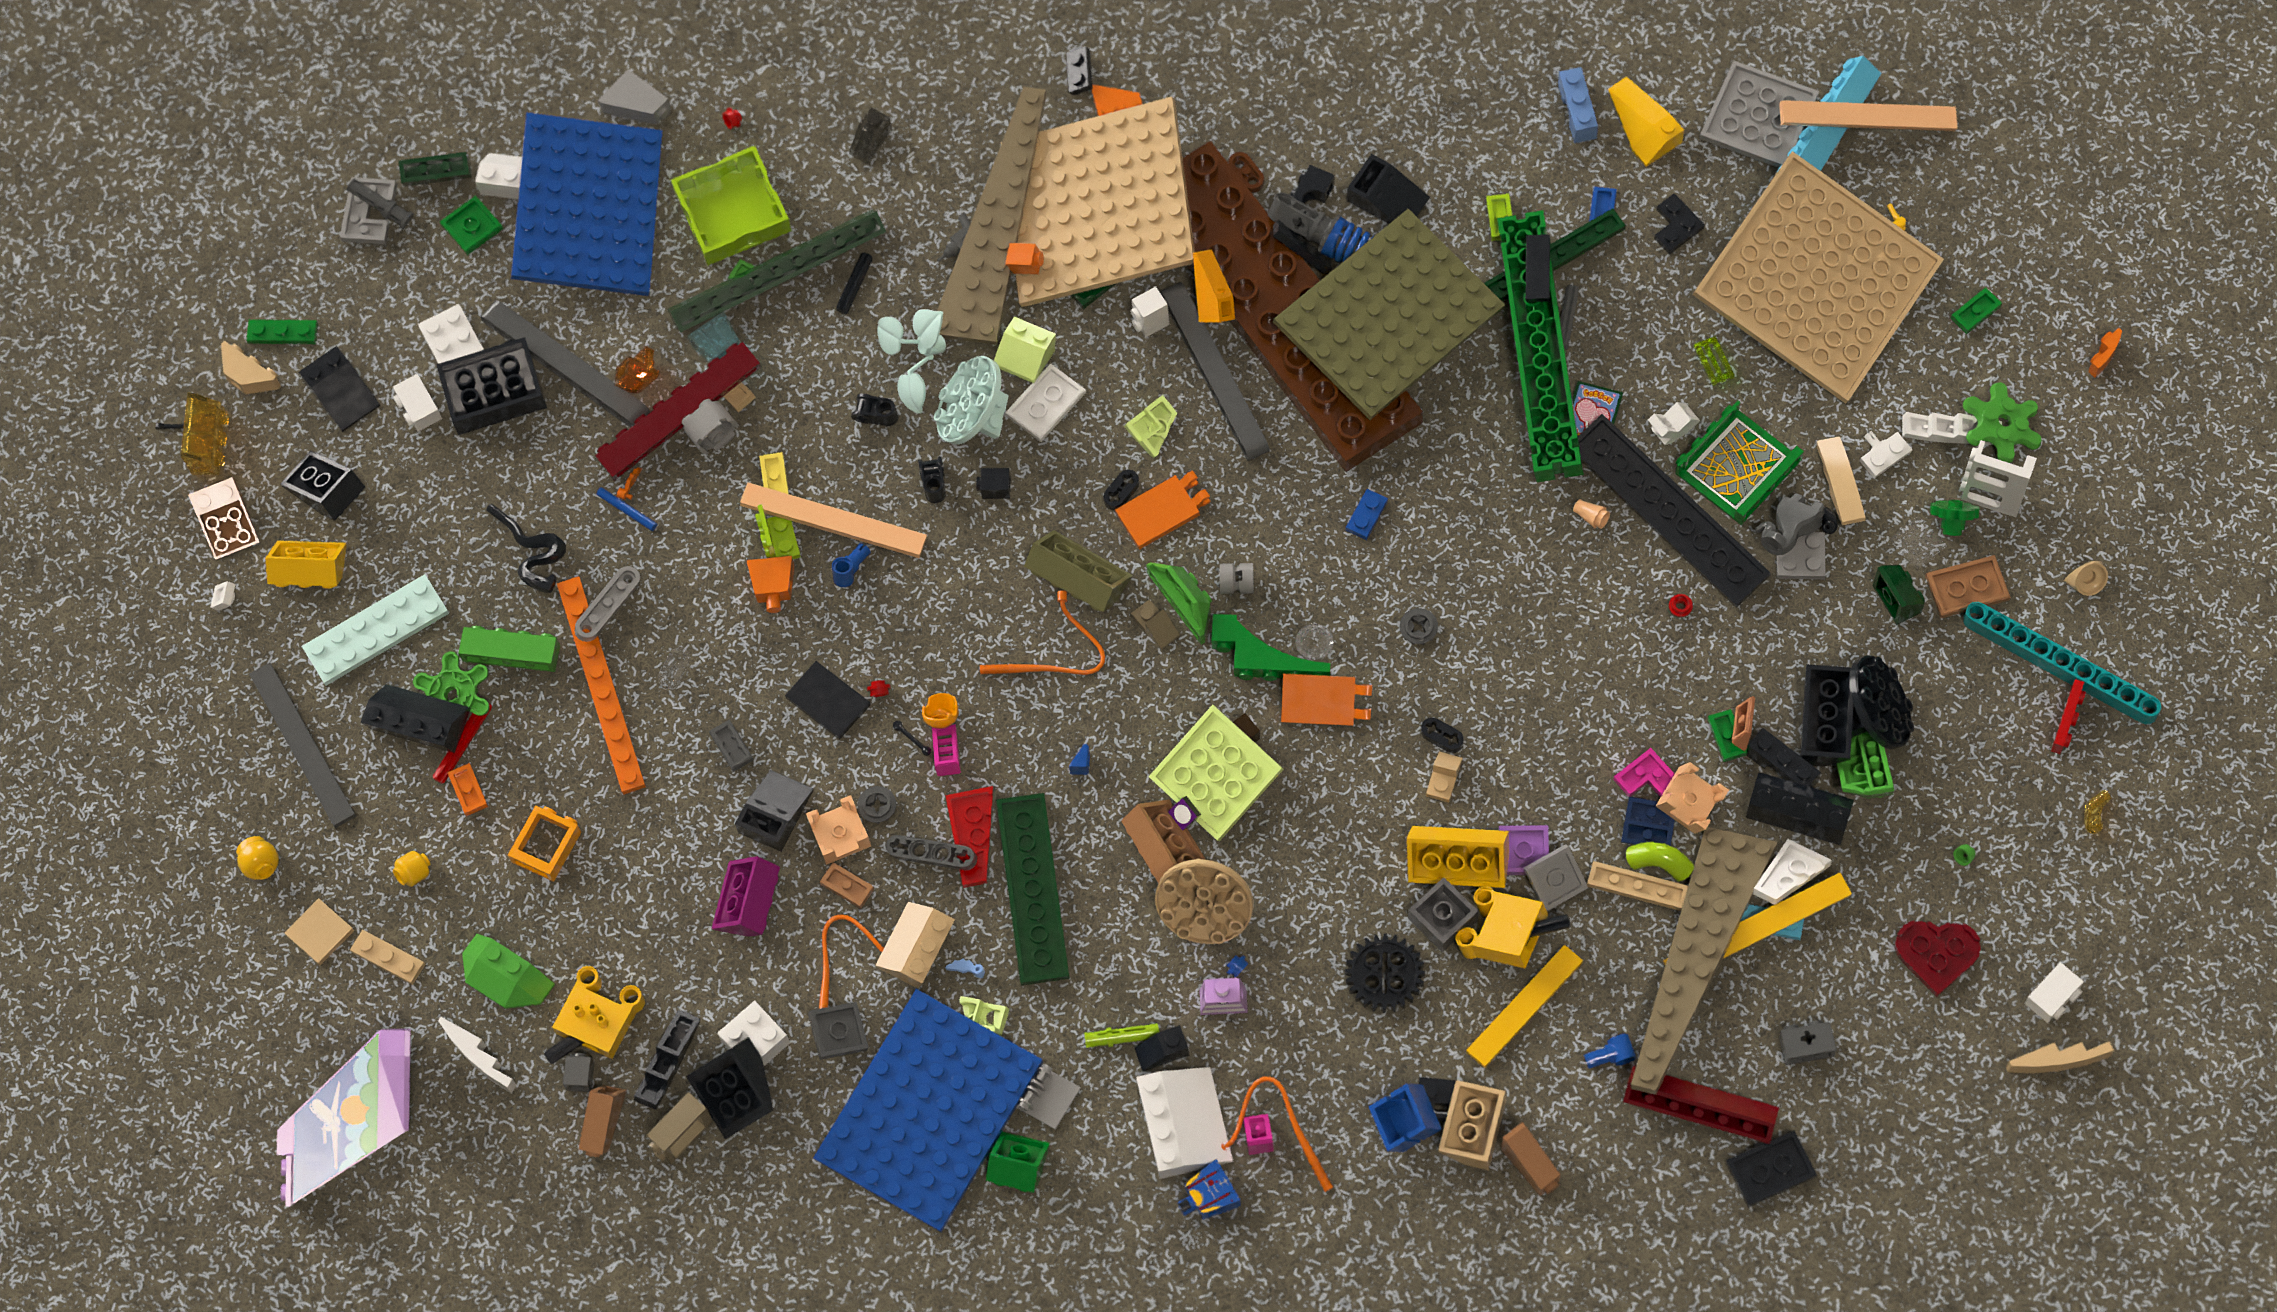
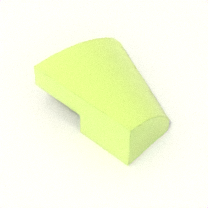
M1162 395L1126 423L1124 427L1155 458L1160 452L1159 450L1167 437L1177 412Z
M960 996L959 1001L963 1006L964 1016L1002 1036L1009 1008L984 1003L980 999ZM991 1011H994L993 1025L989 1024L986 1019L987 1014Z

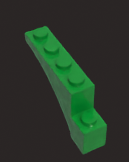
M1213 614L1212 649L1223 653L1235 650V677H1239L1242 680H1251L1253 677L1263 678L1266 681H1275L1277 678L1283 679L1284 673L1330 676V663L1310 661L1283 653L1251 634L1237 620V615Z

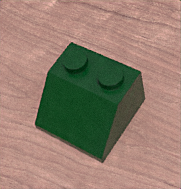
M1882 565L1877 568L1873 587L1896 625L1922 613L1925 599L1922 593L1914 588L1909 572L1904 571L1901 565Z

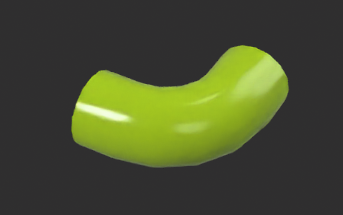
M1639 843L1628 847L1626 850L1627 862L1635 870L1649 866L1659 867L1667 871L1676 881L1685 880L1694 870V864L1686 855L1677 848L1665 843Z

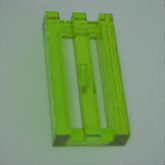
M1716 336L1694 344V349L1712 386L1717 385L1718 382H1725L1726 379L1734 378L1735 374ZM1711 343L1726 371L1725 374L1722 373L1709 347ZM1701 347H1704V349H1705V351H1706V353H1707V355H1708V357H1709V359H1710V361H1711V363H1712V365H1713V367H1714V369H1715V371H1716V373H1717V375H1718L1717 377H1715V374H1714V372H1713V370H1712V368H1711V366H1710V364H1709V362H1708V360H1707V358H1706V356H1705V354H1704V352H1703V350H1702Z

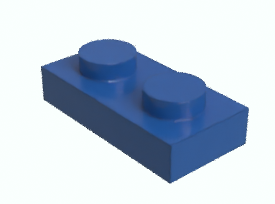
M1366 489L1346 526V531L1367 540L1383 512L1388 498Z

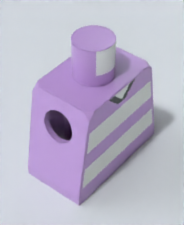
M1239 978L1204 980L1200 988L1201 1015L1247 1013V993L1242 981Z

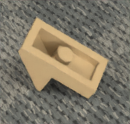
M1439 751L1433 764V773L1426 797L1450 802L1463 758Z

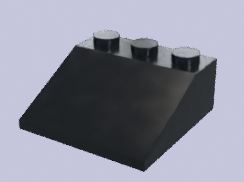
M749 1037L686 1076L725 1139L774 1110L762 1057Z

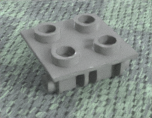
M1044 1064L1038 1068L1037 1074L1030 1081L1031 1084L1027 1086V1090L1023 1097L1019 1099V1104L1016 1108L1056 1129L1081 1087L1054 1073L1050 1066Z

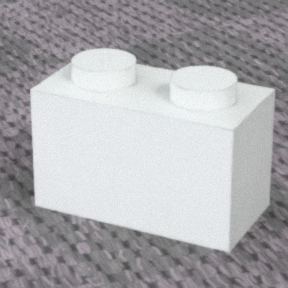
M1156 287L1132 299L1133 309H1131V314L1134 318L1132 324L1137 332L1141 331L1145 338L1169 325L1168 304Z
M418 374L393 386L396 393L393 398L399 409L404 407L407 412L403 416L409 427L414 425L417 432L442 419Z
M2060 962L2028 996L2025 1005L2047 1023L2053 1018L2058 1020L2066 1011L2064 1007L2069 1000L2074 1003L2082 994L2080 988L2084 981Z

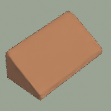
M1753 696L1736 706L1732 743L1743 751L1747 749L1751 736L1755 697Z

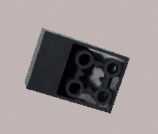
M1372 153L1347 188L1348 202L1388 224L1407 209L1417 217L1430 199L1429 195L1392 164Z
M770 770L747 800L735 822L738 833L782 852L814 788Z

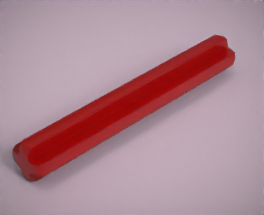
M489 704V712H490L491 709H492V705H491V704ZM489 712L482 716L472 713L464 726L455 753L448 751L433 774L435 781L441 784L446 782L449 777L447 772L454 769Z

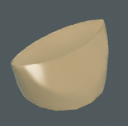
M2091 561L2076 568L2064 581L2082 595L2091 596L2097 594L2105 587L2108 580V571L2101 561Z

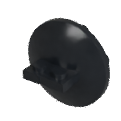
M1867 655L1857 659L1852 664L1849 676L1853 701L1852 738L1868 732L1884 748L1897 749L1904 746L1908 742L1911 732L1914 731V725L1911 720L1913 705L1905 695L1898 680L1897 671L1893 667L1889 668L1878 656Z

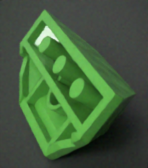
M1152 562L1146 564L1149 577L1201 645L1205 643L1211 614L1210 603L1212 602L1208 593L1205 590L1201 592L1197 586L1198 581L1191 572L1187 573L1183 567Z
M1868 732L1853 737L1851 739L1850 760L1837 763L1843 792L1868 799L1893 795L1894 786L1885 748L1878 744Z
M476 934L462 953L465 983L505 1009L540 1005L555 986V983L531 963L492 938Z

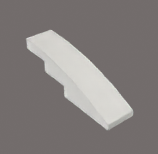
M1906 412L1903 415L1902 437L1933 442L1969 444L1966 435L1970 430L1977 427L1978 422L1975 416L1958 413L1956 416H1948L1932 412L1929 416ZM1985 442L1984 445H1993V444L1990 443V442Z
M440 1017L439 1023L467 1060L488 1079L512 1094L517 1085L512 1078L498 1071L501 1064L496 1058L483 1052L486 1047L483 1040Z

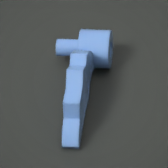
M964 958L954 960L952 964L946 966L948 971L970 972L977 978H983L985 974L982 965L976 964L974 966L970 960L966 961Z

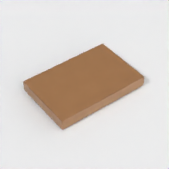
M1995 555L1928 572L1925 575L1940 618L1966 612L1967 606L1972 602H1981L1990 606L2009 601L2011 598Z

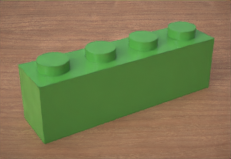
M472 626L471 628H463L458 654L463 662L555 672L560 644L556 637L547 633H543L540 636L532 635L527 631L513 633L502 628L486 630L481 626Z

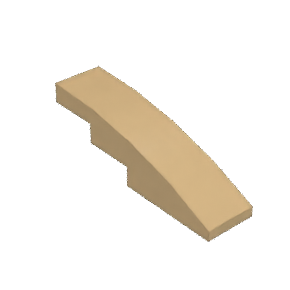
M1840 436L1817 441V450L1823 462V471L1829 484V493L1841 524L1847 525L1865 521L1866 517L1858 488Z
M2082 1042L2061 1051L2058 1050L2055 1043H2052L2009 1061L2006 1069L2008 1073L2063 1071L2109 1058L2114 1050L2110 1042L2087 1051Z

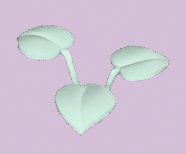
M922 309L915 313L913 330L918 336V340L903 339V326L893 317H883L878 321L879 343L887 354H897L901 349L902 343L918 344L919 352L926 356L908 370V375H901L898 379L900 399L907 408L916 413H923L922 407L925 401L926 387L922 377L913 372L928 360H932L934 354L945 351V339L939 335L943 319L942 311Z

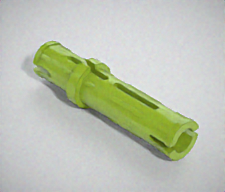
M1158 1023L1120 1029H1111L1109 1027L1102 1031L1085 1032L1086 1048L1106 1045L1113 1047L1114 1044L1144 1041L1158 1033L1159 1027Z

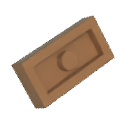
M834 862L820 881L823 887L860 909L874 891V886Z

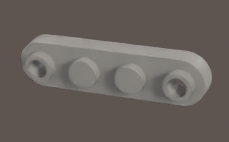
M625 566L618 570L577 620L574 631L578 639L589 642L599 635L638 587L640 574L637 569ZM624 579H629V580H631V582H630V583H626V582H624ZM588 629L590 633H584L582 630Z

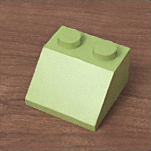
M1014 317L1002 336L994 361L1001 370L1035 383L1055 351L1056 334Z

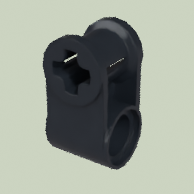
M863 393L857 395L856 400L858 403L856 410L851 415L853 420L881 426H892L898 421L899 415L891 399ZM886 410H890V411H891L889 414H886V415H883V414H882V413H883L884 411H886Z
M942 456L935 460H918L926 499L931 503L942 502L946 496ZM933 487H938V488H939V489L936 490V491H931V490H930V489L933 488Z

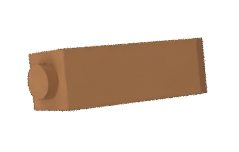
M601 1085L590 1091L579 1144V1150L586 1151V1155L600 1157V1155L609 1151L627 1090Z
M1523 1122L1503 1137L1501 1151L1539 1196L1545 1192L1550 1194L1557 1189L1560 1173Z

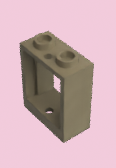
M688 1092L647 1134L651 1142L648 1146L653 1150V1154L662 1162L666 1159L672 1164L713 1122L707 1108Z

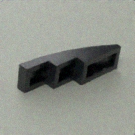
M680 1010L677 1011L656 1047V1054L647 1067L645 1078L634 1095L635 1102L657 1110L699 1026L700 1018Z

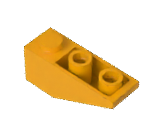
M1213 251L1194 252L1193 261L1199 322L1220 323L1234 320L1233 295Z

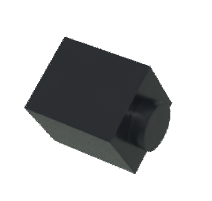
M981 468V477L976 478V489L981 491L982 499H1010L1011 476L1009 468Z

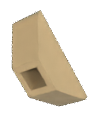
M226 341L222 342L223 373L230 384L245 394L278 390L281 387L275 371L269 367L265 369L260 366L261 363L255 357L244 355V351L233 343L231 346Z

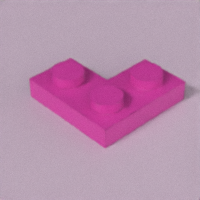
M1650 748L1616 774L1613 780L1628 797H1631L1647 783L1661 797L1675 774Z

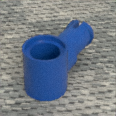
M859 543L849 556L838 557L833 561V581L837 586L848 587L854 582V574L859 569V565L871 554L870 549L866 545L864 546V544Z
M1628 1034L1612 1037L1607 1041L1608 1044L1604 1045L1605 1048L1584 1054L1589 1069L1607 1062L1620 1066L1630 1063L1637 1058Z

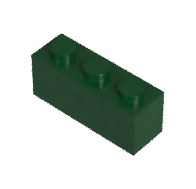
M467 152L398 160L401 183L404 187L472 178L470 158Z

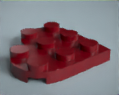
M1910 921L1900 929L1894 944L1896 954L1900 960L1936 997L1975 964L1981 950L1980 937L1973 928L1964 923L1963 925L1946 923L1941 927H1937L1929 921L1927 923L1923 921Z

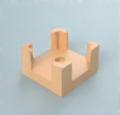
M1689 762L1678 768L1656 807L1696 834L1706 830L1711 822L1710 819H1707L1714 805L1725 798L1729 789L1720 783L1711 786L1694 774L1699 768Z
M851 795L840 800L841 807L819 815L817 809L806 813L826 865L871 847L869 837L863 827Z

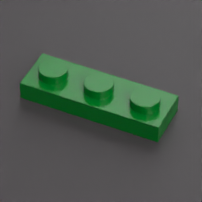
M249 319L246 341L248 344H316L318 322L316 320Z

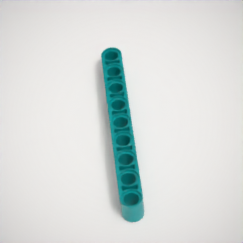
M1972 602L1967 606L1963 621L1968 629L2073 685L2075 679L2083 681L2082 690L2086 691L2087 694L2142 724H2152L2157 719L2161 710V703L2156 697L1981 602ZM1976 613L1980 615L1981 618L1974 619L1973 617H1971L1970 614ZM1992 625H1998L2002 628V630H1994L1992 628ZM2013 637H2021L2024 642H2016ZM2040 648L2045 651V654H2038L2034 649ZM2062 660L2066 662L2067 665L2060 666L2059 664H2057L2056 661ZM2078 672H2085L2088 677H2080ZM2099 684H2107L2110 689H2102ZM2121 696H2129L2132 701H2124ZM2143 708H2151L2154 713H2146Z

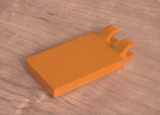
M1194 471L1185 474L1181 480H1178L1175 475L1115 509V513L1139 550L1200 516L1198 509L1211 502L1210 496L1205 489L1199 491L1192 499L1186 492V490L1199 484L1197 481L1198 477Z
M1284 673L1281 722L1353 726L1354 718L1370 720L1371 709L1354 708L1355 694L1372 696V685L1355 684L1356 677Z

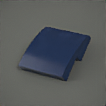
M1629 797L1621 843L1636 845L1645 842H1658L1671 846L1675 820L1656 807L1658 801Z

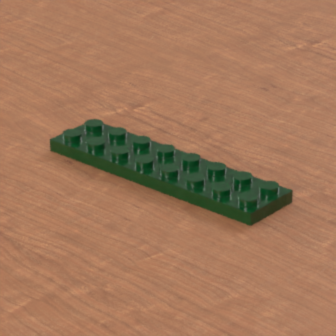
M1044 793L998 799L996 802L1021 986L1070 979Z

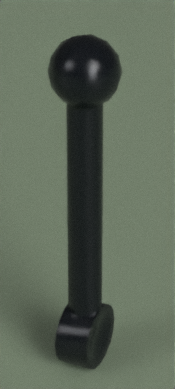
M196 422L195 424H155L156 430L195 428L200 431L204 427L202 422Z
M901 721L893 723V728L896 731H901L922 750L923 755L928 756L931 754V748L924 746L904 729Z

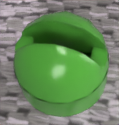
M1963 844L1955 849L1953 855L1958 864L1967 866L1974 860L1976 852L1973 847Z

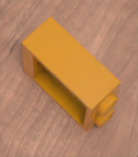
M535 805L508 853V857L512 863L554 882L578 840L581 830L577 825L578 822L568 816L562 818L556 815L557 813L549 807L544 806L542 809ZM541 818L568 830L550 863L523 852L525 845Z

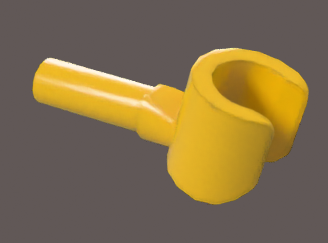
M1888 204L1887 208L1894 219L1893 223L1905 230V218L1897 214L1892 204Z

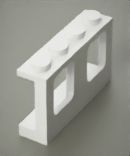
M1981 440L1978 449L1974 447L1972 449L1959 489L1963 491L1961 500L2017 517L2037 458L2027 455L2024 467L2013 465L1982 455L1985 441ZM1977 467L2005 475L2009 480L2005 482L1977 473L1976 469ZM1970 487L1997 494L2002 497V501L1969 492Z

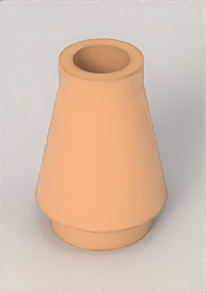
M1581 499L1575 503L1573 512L1581 516L1593 528L1598 527L1602 529L1610 517V512L1606 510V507L1585 502Z

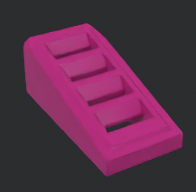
M956 724L941 729L932 727L934 763L937 776L960 774L961 767ZM952 735L951 738L938 739V736ZM949 744H952V746L940 747V748H939L940 745H949ZM953 753V755L940 757V755Z

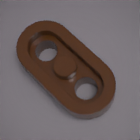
M1236 152L1229 157L1228 164L1251 193L1260 191L1264 186V175L1246 153ZM1242 164L1243 167L1237 168L1236 165ZM1252 180H1254V181L1257 182L1256 184H1253V185H1252V184H1249V182L1252 181Z

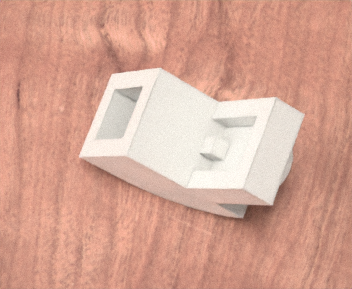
M1676 402L1664 415L1654 413L1648 419L1652 425L1650 428L1664 445L1671 444L1684 436L1700 422L1686 403Z

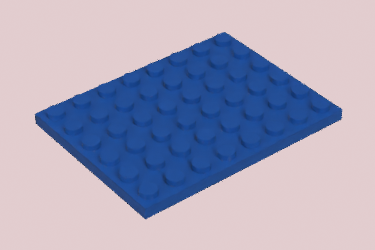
M526 112L511 279L649 296L662 130Z
M916 989L813 1158L904 1212L942 1232L1019 1104V1099L1023 1097L1027 1086L1031 1084L1030 1081L1034 1079L1038 1068L1043 1064V1060Z

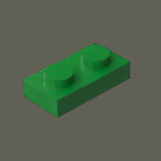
M1985 287L1951 315V320L1968 334L2001 307L2002 302Z
M1729 709L1709 715L1707 720L1723 762L1747 756V750L1743 751L1732 743L1735 720L1732 710Z

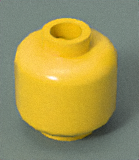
M409 851L395 861L393 874L401 885L415 886L428 877L430 861L423 853L419 854L416 851Z

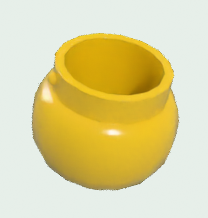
M260 836L245 839L237 848L238 867L244 876L252 880L269 878L279 864V855L274 846Z

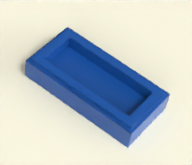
M1594 187L1589 222L1612 208L1614 209L1617 189Z

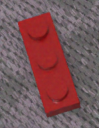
M2075 679L2051 752L2061 754L2063 747H2069L2072 734L2068 733L2070 726L2075 727L2079 713L2075 712L2077 704L2082 705L2086 691L2082 690L2083 681Z

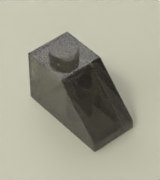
M871 107L857 127L849 155L869 164L893 130L890 117Z

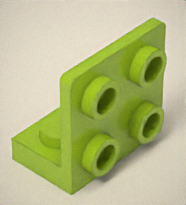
M762 504L757 505L759 513L755 514L766 557L792 556V559L801 558L792 521L776 516L766 518Z

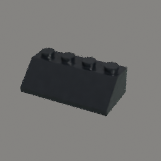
M1806 664L1800 756L1812 766L1825 767L1850 760L1853 701L1849 683L1851 667Z
M386 684L368 700L360 723L378 732L455 753L471 708Z
M1759 772L1746 818L1841 846L1854 800Z

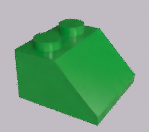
M1002 1131L989 1156L986 1181L998 1186H1009L1017 1188L1022 1192L1034 1193L1041 1178L1050 1143Z

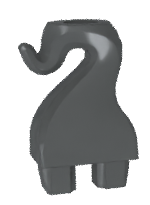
M1797 493L1791 498L1784 496L1776 511L1777 527L1780 533L1776 532L1775 524L1769 521L1761 523L1755 529L1756 533L1763 531L1761 536L1763 547L1773 555H1784L1791 551L1799 537L1809 535L1821 527V518L1825 513L1824 504L1815 501L1809 506L1805 503V498Z

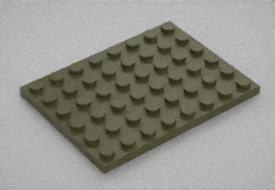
M1407 209L1276 316L1273 323L1371 420L1503 310L1505 304Z

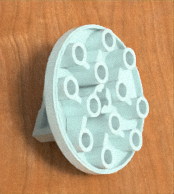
M977 356L967 362H961L947 386L940 391V402L934 414V420L937 423L938 433L943 440L959 445L973 438L978 432L994 439L1000 437L1003 414L1006 410L1009 395L1000 391L1001 371L994 360L986 356ZM943 402L947 403L946 410L941 408Z

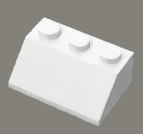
M489 153L480 162L475 181L480 195L518 199L522 157Z

